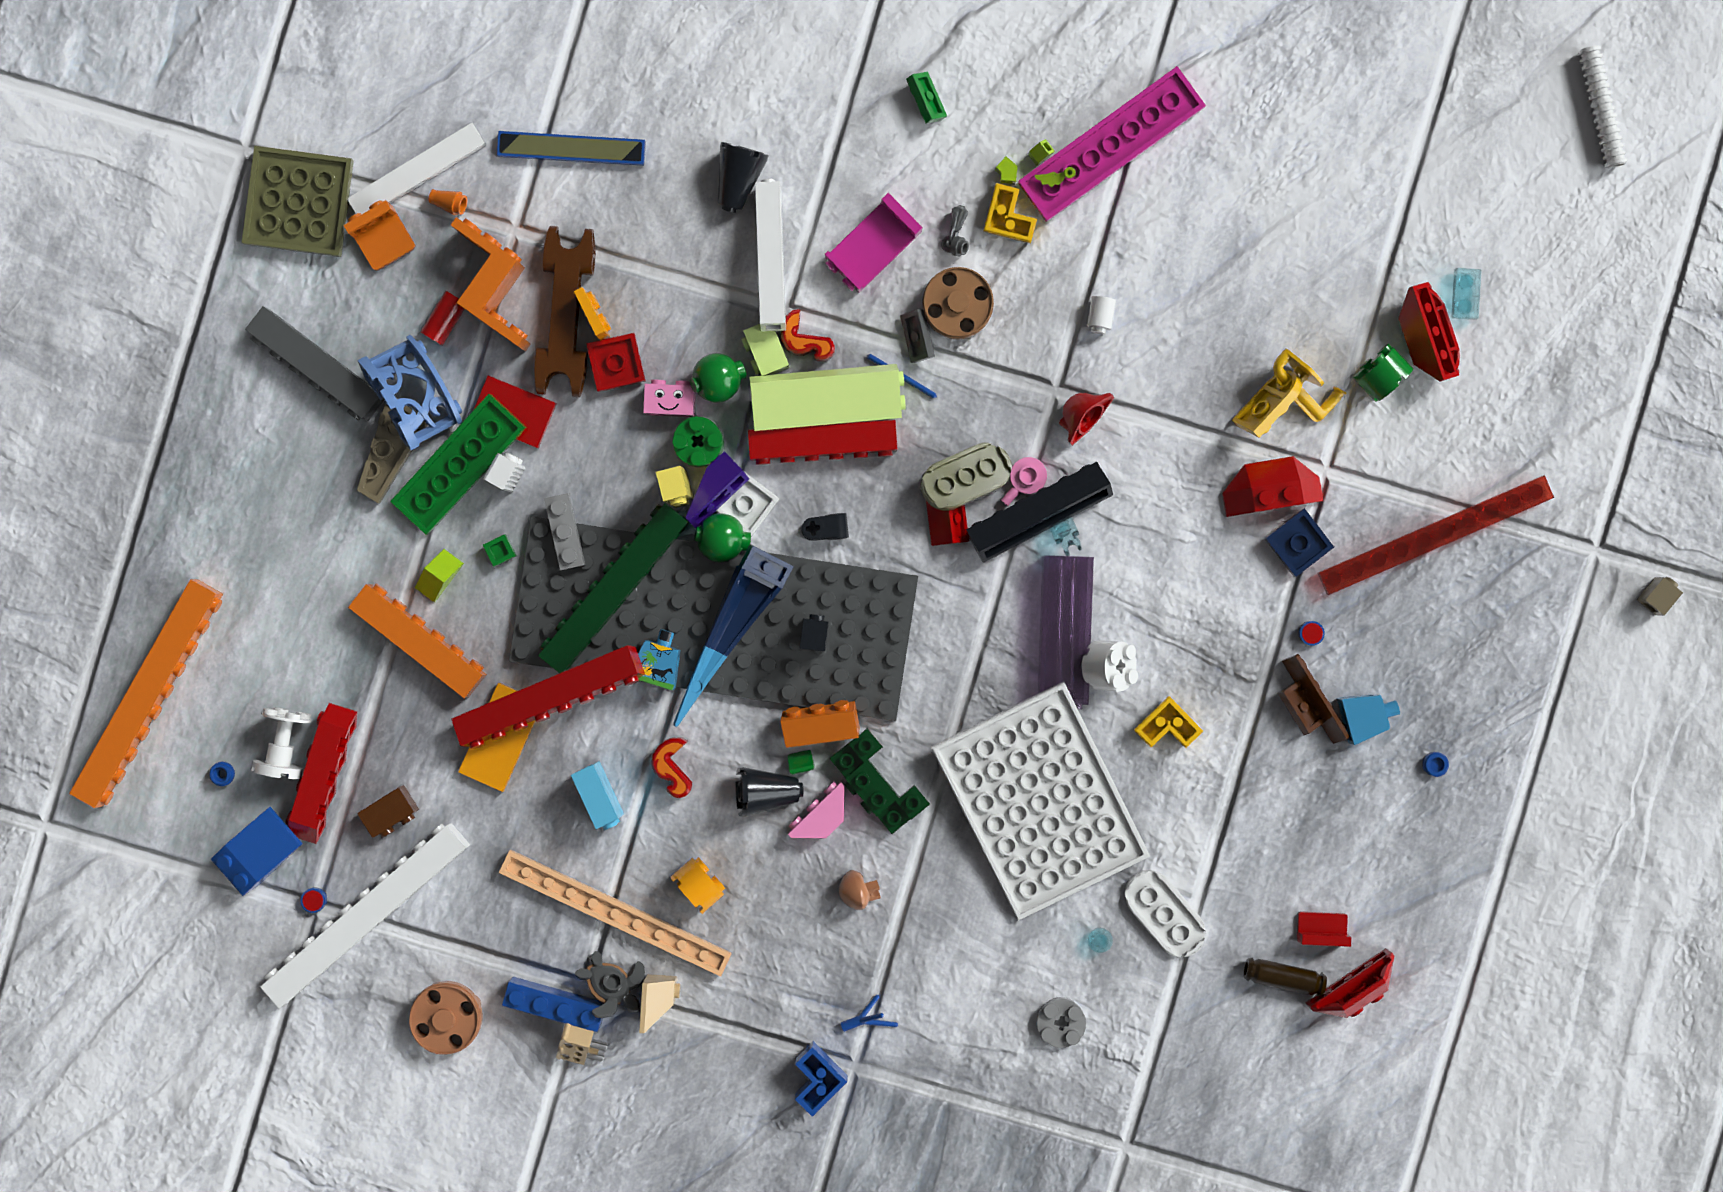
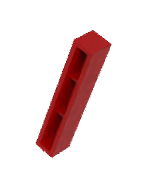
M896 420L827 424L760 431L748 430L750 460L756 461V465L770 464V460L780 459V463H793L795 458L803 457L805 462L819 461V456H829V460L844 459V455L853 454L854 458H867L868 453L877 452L878 457L893 456L892 451H897Z

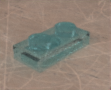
M1454 269L1451 318L1472 320L1479 318L1481 269Z

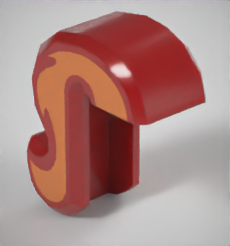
M792 310L787 314L786 331H781L782 343L787 351L795 356H805L815 351L814 358L816 361L825 362L830 360L835 353V345L831 338L798 334L801 310Z
M672 737L665 740L654 751L651 760L654 773L661 779L671 781L672 784L668 785L666 789L675 798L687 796L692 789V781L670 758L688 742L683 737Z

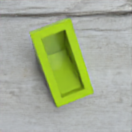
M443 549L423 569L415 589L431 601L436 602L464 563L446 549Z

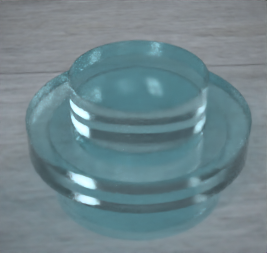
M1096 928L1090 932L1088 944L1093 951L1103 953L1112 946L1113 938L1108 930Z

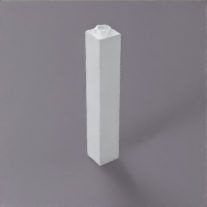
M764 179L761 182H755L761 332L786 331L780 181Z

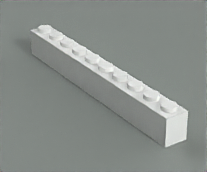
M452 823L447 826L443 824L438 826L431 832L434 836L427 843L425 840H422L412 849L415 853L410 858L406 856L401 858L394 864L395 871L390 875L385 872L375 881L378 885L373 890L369 888L364 890L357 896L358 903L353 907L348 904L338 913L340 918L336 922L332 920L327 922L319 929L322 934L316 939L311 936L301 945L303 950L296 955L293 952L282 961L285 966L279 971L274 968L264 977L266 982L260 987L279 1009L290 1002L470 846L468 841Z

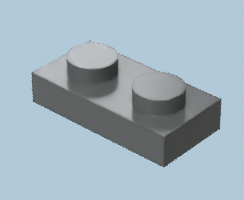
M917 309L900 315L910 362L917 363L935 357L924 309Z

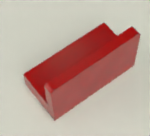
M926 501L932 546L969 542V536L966 531L968 527L965 505L953 510L944 511L934 508Z
M1298 912L1297 941L1302 945L1351 947L1352 937L1347 934L1348 915L1345 913Z

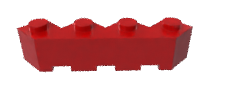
M329 703L325 712L321 711L317 718V731L313 743L309 746L306 754L308 760L303 776L299 779L296 786L297 795L292 811L288 813L286 818V825H288L298 839L317 844L326 827L327 809L336 794L337 777L347 757V744L357 727V711Z

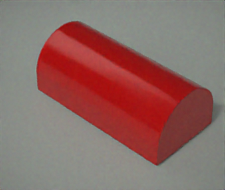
M445 290L420 333L443 346L464 311V308L457 304L459 298Z

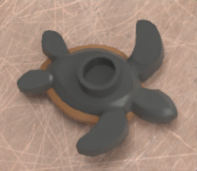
M595 951L591 958L592 965H589L587 969L581 968L575 972V976L578 979L587 980L592 995L604 1003L592 1010L594 1017H610L616 1013L617 1007L620 1004L630 1012L640 1011L639 1000L636 996L630 994V990L639 987L645 978V967L640 961H637L633 973L628 977L626 972L619 966L603 963L602 955Z

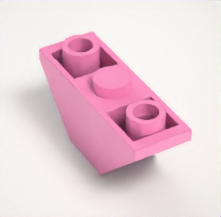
M842 781L838 784L835 782L831 783L824 790L826 796L820 802L815 799L806 808L808 813L803 818L798 816L789 825L791 830L788 832V835L791 838H827L844 821V783Z

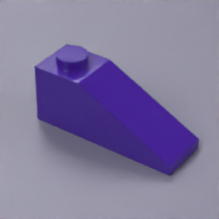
M725 451L706 468L686 515V519L695 529L750 479Z

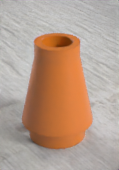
M432 189L429 194L428 200L430 204L436 205L453 215H462L466 210L467 196L463 195L460 191Z

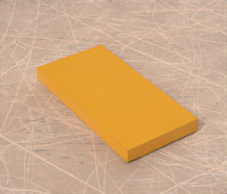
M499 682L490 702L518 690ZM536 720L529 722L528 727L523 730L514 731L513 729L506 732L507 736L498 740L488 739L484 741L485 745L476 749H470L469 747L458 772L504 792Z

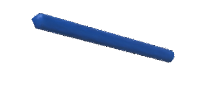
M872 354L867 355V358L877 365H889ZM903 373L905 382L931 398H937L935 392Z

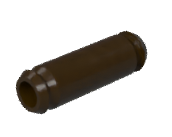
M1253 957L1248 958L1245 962L1243 977L1247 981L1252 980L1257 984L1307 995L1316 994L1317 997L1325 993L1327 977L1322 972L1318 974L1316 971L1263 959L1254 960Z

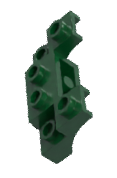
M866 728L859 734V738L851 740L832 755L830 760L847 780V783L844 785L853 796L858 794L863 801L860 804L869 815L873 812L890 833L893 834L929 806L930 803L915 785L900 796L896 793L869 760L883 746L870 730Z

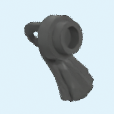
M959 205L952 208L950 235L946 236L941 243L942 249L945 252L958 257L965 255L969 249L968 241L964 237L958 236L968 215L965 206Z

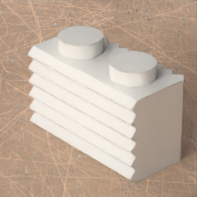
M505 452L504 455L497 453L483 479L502 490L513 492L516 483H519L518 479H521L520 475H523V471L526 470L521 465L523 460L508 452Z

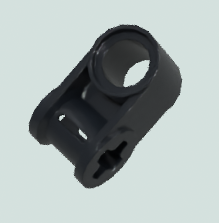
M847 513L808 518L802 524V535L809 541L849 538ZM810 523H814V526L820 529L816 531L814 536L805 529L809 527Z

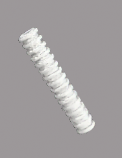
M1594 45L1580 50L1578 56L1582 57L1580 63L1584 65L1582 67V71H1585L1583 77L1587 79L1585 85L1589 86L1587 93L1591 95L1589 97V101H1592L1590 106L1594 108L1593 116H1596L1594 123L1598 124L1596 130L1599 131L1598 138H1601L1599 144L1603 145L1601 152L1605 154L1603 160L1607 162L1604 165L1605 168H1614L1626 164L1628 160L1624 158L1626 152L1622 150L1624 144L1620 142L1622 136L1618 134L1621 131L1620 128H1617L1619 122L1615 121L1617 114L1613 113L1615 106L1611 104L1613 98H1610L1612 93L1608 91L1610 85L1606 83L1608 76L1604 75L1606 69L1602 67L1604 61H1601L1603 55L1599 53L1601 47Z

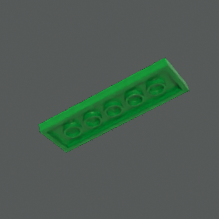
M488 394L390 502L425 535H428L487 472L497 453L503 454L527 427L492 394Z

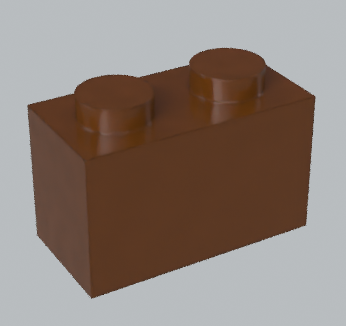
M403 785L357 814L372 838L378 835L384 838L395 831L393 829L394 825L399 822L405 825L415 818L414 813L419 808Z

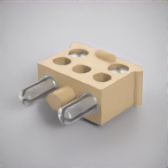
M566 1023L556 1058L582 1065L585 1064L586 1058L603 1062L605 1055L598 1051H606L608 1043L592 1039L594 1031Z

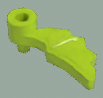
M1067 167L1062 173L1051 172L1035 175V178L1040 180L1042 185L1048 184L1053 187L1055 184L1059 185L1062 183L1065 177L1073 178L1076 175V171L1073 167Z

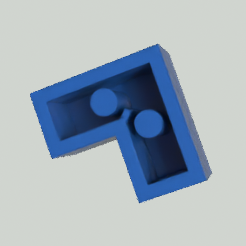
M814 1041L796 1057L795 1065L809 1080L796 1092L795 1100L813 1117L847 1083L848 1075Z

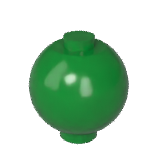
M709 354L696 363L692 378L690 379L691 388L700 397L709 402H724L737 393L741 380L746 379V370L740 360L734 362L732 358L724 354Z
M718 513L707 517L700 527H696L694 541L698 542L699 550L709 560L728 562L735 559L741 551L746 552L751 542V533L744 532L742 524L735 517L725 513Z

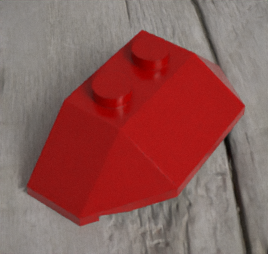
M1429 282L1409 287L1398 319L1413 364L1440 382L1459 376L1460 349L1444 302L1432 289Z
M1294 456L1244 464L1222 493L1226 517L1323 501L1319 476Z
M1385 948L1327 987L1322 996L1317 997L1315 995L1306 1001L1305 1004L1313 1012L1344 1018L1359 1015L1363 1011L1364 1006L1370 1002H1378L1384 997L1383 993L1388 991L1395 956Z

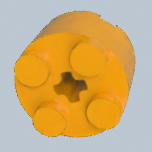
M698 857L696 860L691 858L670 878L673 882L676 879L679 880L676 883L678 888L696 908L701 905L699 912L703 914L725 895L722 891L726 888L715 875L712 878L709 877L706 873L709 871L708 867Z

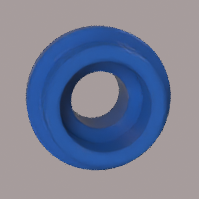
M218 762L210 769V779L217 786L229 785L234 780L235 770L227 762ZM221 769L227 773L225 778H222L219 774Z

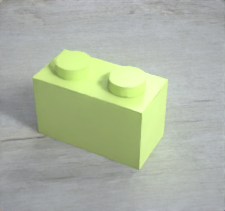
M760 324L743 330L746 337L741 338L746 352L752 351L755 359L751 361L756 375L759 373L762 376L773 375L790 368L775 331L761 332Z

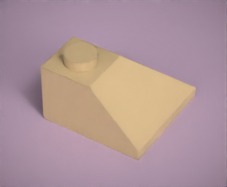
M647 974L642 983L639 1033H645L673 1006L675 998H680L681 984L676 983L677 976Z

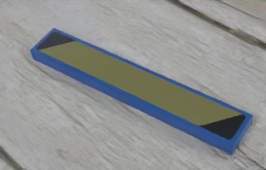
M498 131L497 156L644 166L646 141L642 139Z

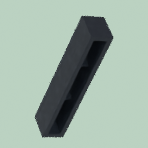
M1098 462L1085 465L1074 474L1060 478L1058 482L1049 487L1039 489L1035 494L1026 499H1020L1014 505L995 512L993 516L983 521L975 522L970 528L966 529L967 534L981 561L984 563L1113 496L1111 483Z

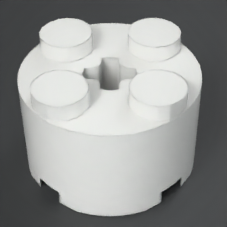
M1094 641L1088 646L1087 649H1090L1088 655H1084L1082 659V674L1086 683H1090L1093 686L1091 688L1095 690L1124 691L1131 684L1136 683L1138 673L1136 671V649L1133 645L1117 641Z

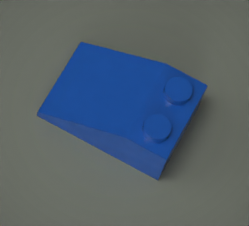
M269 807L225 844L211 860L239 893L244 896L259 886L303 843L276 812Z

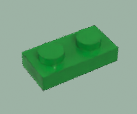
M928 72L912 74L906 78L925 124L941 121L947 117Z

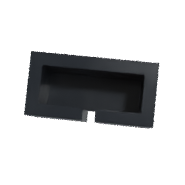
M809 614V619H803L800 649L826 651L829 621H824L825 616Z

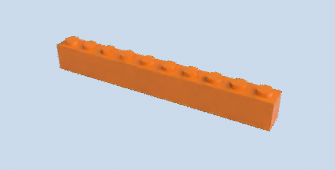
M190 579L71 789L70 795L93 808L102 807L111 801L114 795L112 790L116 783L119 784L126 774L125 767L128 762L134 760L138 753L136 749L138 744L148 736L150 732L148 727L151 721L155 720L161 713L162 707L160 705L164 698H168L174 689L173 682L176 677H180L184 672L186 659L196 651L199 636L203 635L209 628V619L212 613H216L221 607L222 600L220 599L223 593L198 579Z

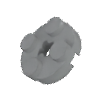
M1056 997L1040 1008L1036 1024L1045 1042L1053 1047L1066 1048L1078 1044L1086 1029V1018L1080 1006L1073 1000L1065 997ZM1060 1016H1064V1020L1068 1022L1063 1029H1059L1058 1025L1054 1024L1055 1020L1060 1019Z

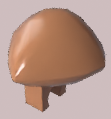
M850 870L845 874L839 885V895L842 901L850 908L863 910L869 901L881 898L878 891L880 887L877 880L864 883V878L860 872Z

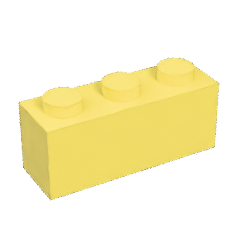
M676 466L656 472L664 502L677 508L688 505V500L694 499L687 471L684 468Z

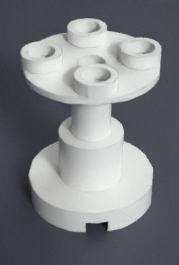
M274 707V709L263 708L262 716L278 720L274 743L268 744L266 760H253L251 771L276 778L289 774L288 779H301L303 768L291 764L294 747L290 746L289 742L293 722L311 723V714L304 712L289 713L288 709Z

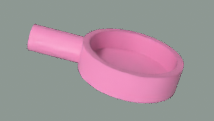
M1025 457L1018 460L1012 466L1010 472L1012 488L1001 499L1006 506H1009L1019 493L1033 494L1043 488L1047 480V471L1043 463L1036 458Z

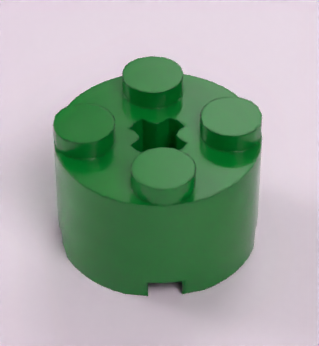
M1386 344L1373 360L1369 358L1360 367L1361 370L1353 376L1355 381L1375 402L1384 399L1394 391L1402 380L1401 376L1406 379L1413 371V367L1389 344Z
M698 416L688 418L680 423L674 432L672 441L677 456L686 464L699 468L709 466L722 454L724 447L723 435L717 425L707 418ZM696 437L699 439L704 437L702 440L704 446H696L694 448L695 442L693 440Z

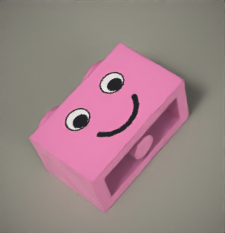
M651 380V384H645L643 413L652 416L695 417L696 393L692 390L689 381H676L675 385H666L665 380Z

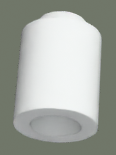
M1092 296L1087 327L1091 328V332L1106 334V330H1111L1116 304L1115 299Z

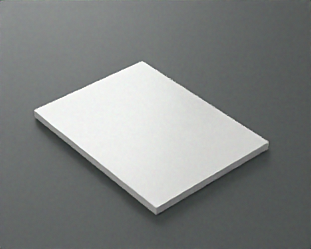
M1064 681L931 746L1018 921L1150 857Z

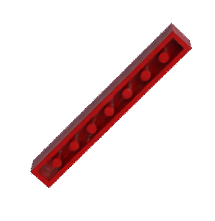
M627 645L451 718L460 746L476 749L484 746V741L488 739L498 740L507 736L506 732L510 730L520 731L527 728L529 722L534 720L536 722L545 721L550 718L549 714L556 711L558 713L567 712L572 709V705L575 703L585 704L591 702L597 694L607 695L617 690L616 687L621 684L628 686L639 681L638 677L645 675L636 647Z

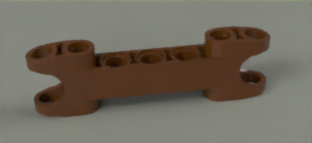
M550 226L544 244L543 271L554 273L549 346L548 348H537L535 355L534 373L537 394L545 395L551 378L557 374H565L570 379L572 397L580 398L582 395L587 373V351H576L580 303L574 291L581 288L582 275H594L596 248L593 229H585L580 244L572 249L562 247L558 226Z

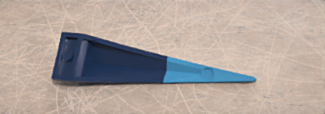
M749 544L739 566L736 565L673 722L675 727L679 726L703 689L740 639L781 591L794 566Z

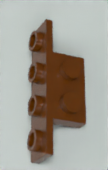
M1299 654L1282 660L1294 682L1278 693L1303 735L1310 734L1321 725L1333 744L1347 740L1350 736L1344 724L1334 712L1331 703L1321 691L1318 682L1308 670L1305 661Z

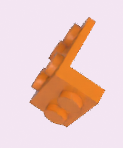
M386 200L373 203L369 207L370 210L363 214L357 213L348 219V223L343 225L348 234L355 238L370 266L376 271L413 251L416 247L394 207Z

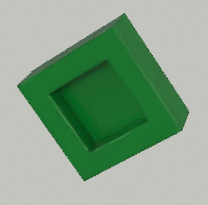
M506 534L483 544L493 567L517 557Z

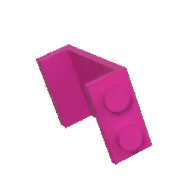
M888 192L881 199V203L831 252L827 251L825 253V258L827 259L825 264L833 273L838 271L844 277L842 282L851 291L856 289L860 293L922 232L923 227Z

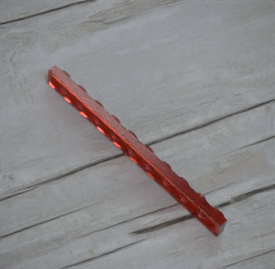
M1545 475L1537 477L1317 572L1326 594L1330 595L1553 499L1554 495Z

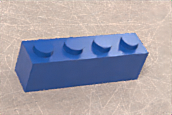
M513 977L508 982L502 1006L562 1023H569L570 1025L598 1032L603 1018H597L592 1015L593 1009L604 1004L599 1000Z

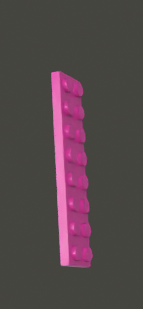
M1176 66L1018 181V184L1047 222L1200 112L1206 105L1179 67ZM1067 167H1073L1076 171V175L1073 178L1065 177L1062 183L1059 185L1055 184L1053 187L1048 184L1042 185L1041 181L1035 178V175L1051 172L1062 173Z

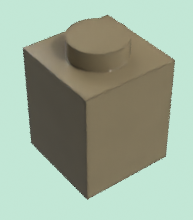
M1655 577L1637 598V601L1654 615L1665 616L1683 592L1677 588L1679 585L1669 577Z

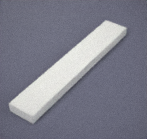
M470 123L348 197L347 200L356 214L367 212L370 210V205L380 200L392 203L486 146L474 124Z

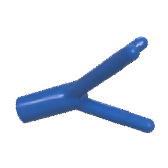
M875 995L859 1016L841 1022V1027L845 1032L863 1024L897 1027L898 1023L877 1020L884 1017L883 1013L866 1016L879 999V995Z

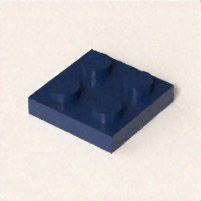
M1305 508L1264 538L1293 577H1297L1334 548L1333 544Z

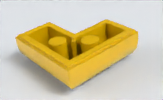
M998 183L995 184L983 232L1031 244L1037 219L1014 213L1020 189Z
M1170 696L1163 700L1133 729L1149 747L1155 745L1169 731L1187 748L1203 732Z

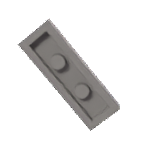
M565 493L544 498L560 570L584 566L585 561L570 494Z

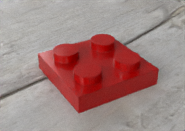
M635 333L586 343L597 392L646 382Z

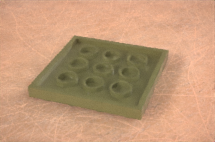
M254 146L242 243L244 245L341 257L345 232L343 225L346 224L347 199L350 194L354 160L338 156Z

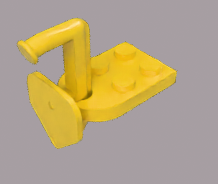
M1285 348L1274 362V376L1262 386L1232 421L1237 427L1260 438L1270 430L1271 425L1279 416L1286 413L1293 401L1311 420L1319 422L1338 404L1343 395H1346V392L1334 386L1331 395L1319 406L1302 387V384L1307 380L1322 387L1324 384L1323 380L1310 366ZM1288 363L1294 370L1286 371L1283 367Z

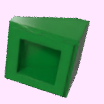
M811 750L788 755L790 774L814 770L815 764Z

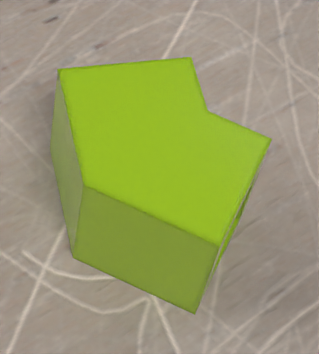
M1045 139L1029 151L1028 156L1036 166H1039L1055 150Z
M1005 156L996 166L995 171L1001 175L1000 183L1015 184L1017 165Z

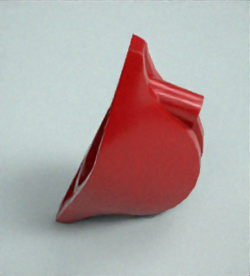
M1078 393L1066 401L1063 407V418L1059 421V425L1069 432L1068 442L1072 446L1098 422L1114 399L1113 394L1092 395Z

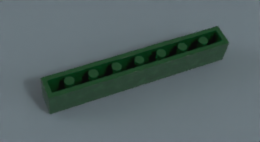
M664 503L663 506L658 504L650 514L652 519L647 525L644 523L640 525L634 533L637 536L631 544L627 542L618 552L621 555L615 563L611 561L603 570L605 576L600 582L595 580L587 589L589 595L585 600L579 599L571 609L573 612L568 620L564 618L555 628L558 631L552 639L548 637L539 647L542 651L538 656L558 673L567 671L690 523L667 503Z

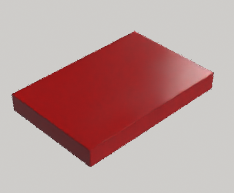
M488 375L475 408L488 394H492L527 427L516 440L539 449L557 403Z

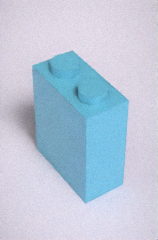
M600 761L573 773L571 777L595 829L603 827L605 831L620 822L619 818L624 812Z

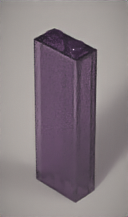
M1042 556L1038 694L1064 681L1077 709H1082V705H1089V683H1086L1083 678L1082 659L1084 655H1088L1090 649L1087 648L1091 644L1094 557Z

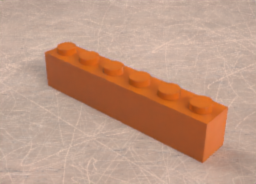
M377 583L375 585L366 584L348 608L464 699L469 698L487 675L482 671L484 667L474 659L469 661L463 656L465 652L457 645L452 644L450 646L444 641L446 637L436 629L432 631L425 626L426 621L417 614L412 616L405 611L407 606L396 598L391 600L386 596L388 592Z

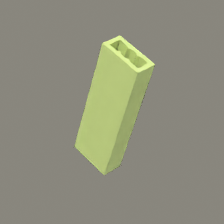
M897 364L749 377L754 431L902 418L901 410H906L905 396L900 395V386H904L903 371H899Z

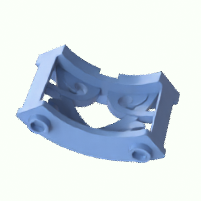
M409 335L406 337V341L375 357L368 359L365 356L357 361L365 380L372 387L380 401L384 399L385 404L391 410L388 414L400 439L410 450H413L420 446V442L455 424H461L462 419L459 414L462 413V409L459 403L452 399L439 373L426 355L427 351L420 340L416 341ZM412 353L415 360H406V355ZM404 357L402 365H398L396 360ZM421 365L424 370H421L417 367ZM393 374H395L397 378V384L389 385L386 382V380H393ZM402 374L414 376L426 382V394L422 406L412 399H396L394 396L401 388ZM435 388L440 397H434ZM407 405L413 407L418 412L417 415L413 409L411 414H406L404 407ZM441 405L446 409L448 416L434 423L428 416V412L430 411L432 415L439 417L440 413L436 407ZM425 421L428 427L414 434L422 422Z

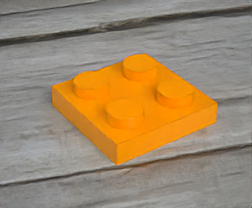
M583 287L575 290L574 293L595 335L600 340L611 338L608 331L612 329L606 317L602 313H598L597 309L601 307L595 295L591 291L587 292Z

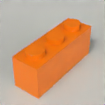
M840 700L830 705L819 703L809 708L801 709L799 707H791L782 712L780 722L786 748L859 738L860 725L855 701Z

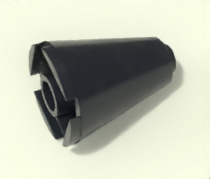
M721 142L718 203L722 204V210L736 213L737 209L742 210L769 155L742 146H733L731 143Z
M745 767L738 768L736 771V775H741L740 781L735 782L737 809H742L738 813L739 816H749L799 802V797H803V783L799 782L796 777Z

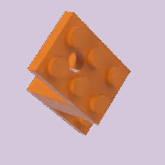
M456 217L451 226L490 255L459 298L457 304L526 352L531 343L525 340L528 335L513 324L507 327L508 321L495 312L525 269L520 263L522 259L507 247L502 250V245L485 232L482 236V231L465 218L462 222Z

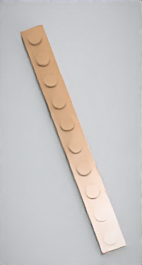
M509 850L499 871L500 874L720 977L732 954L721 947L513 850Z

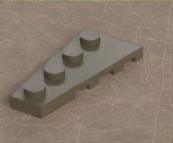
M386 404L382 414H380L375 438L372 440L370 454L365 462L357 488L358 492L379 504L412 452L400 439L388 414L391 410ZM405 406L404 412L409 415L412 413V409ZM425 421L422 422L414 434L428 426Z

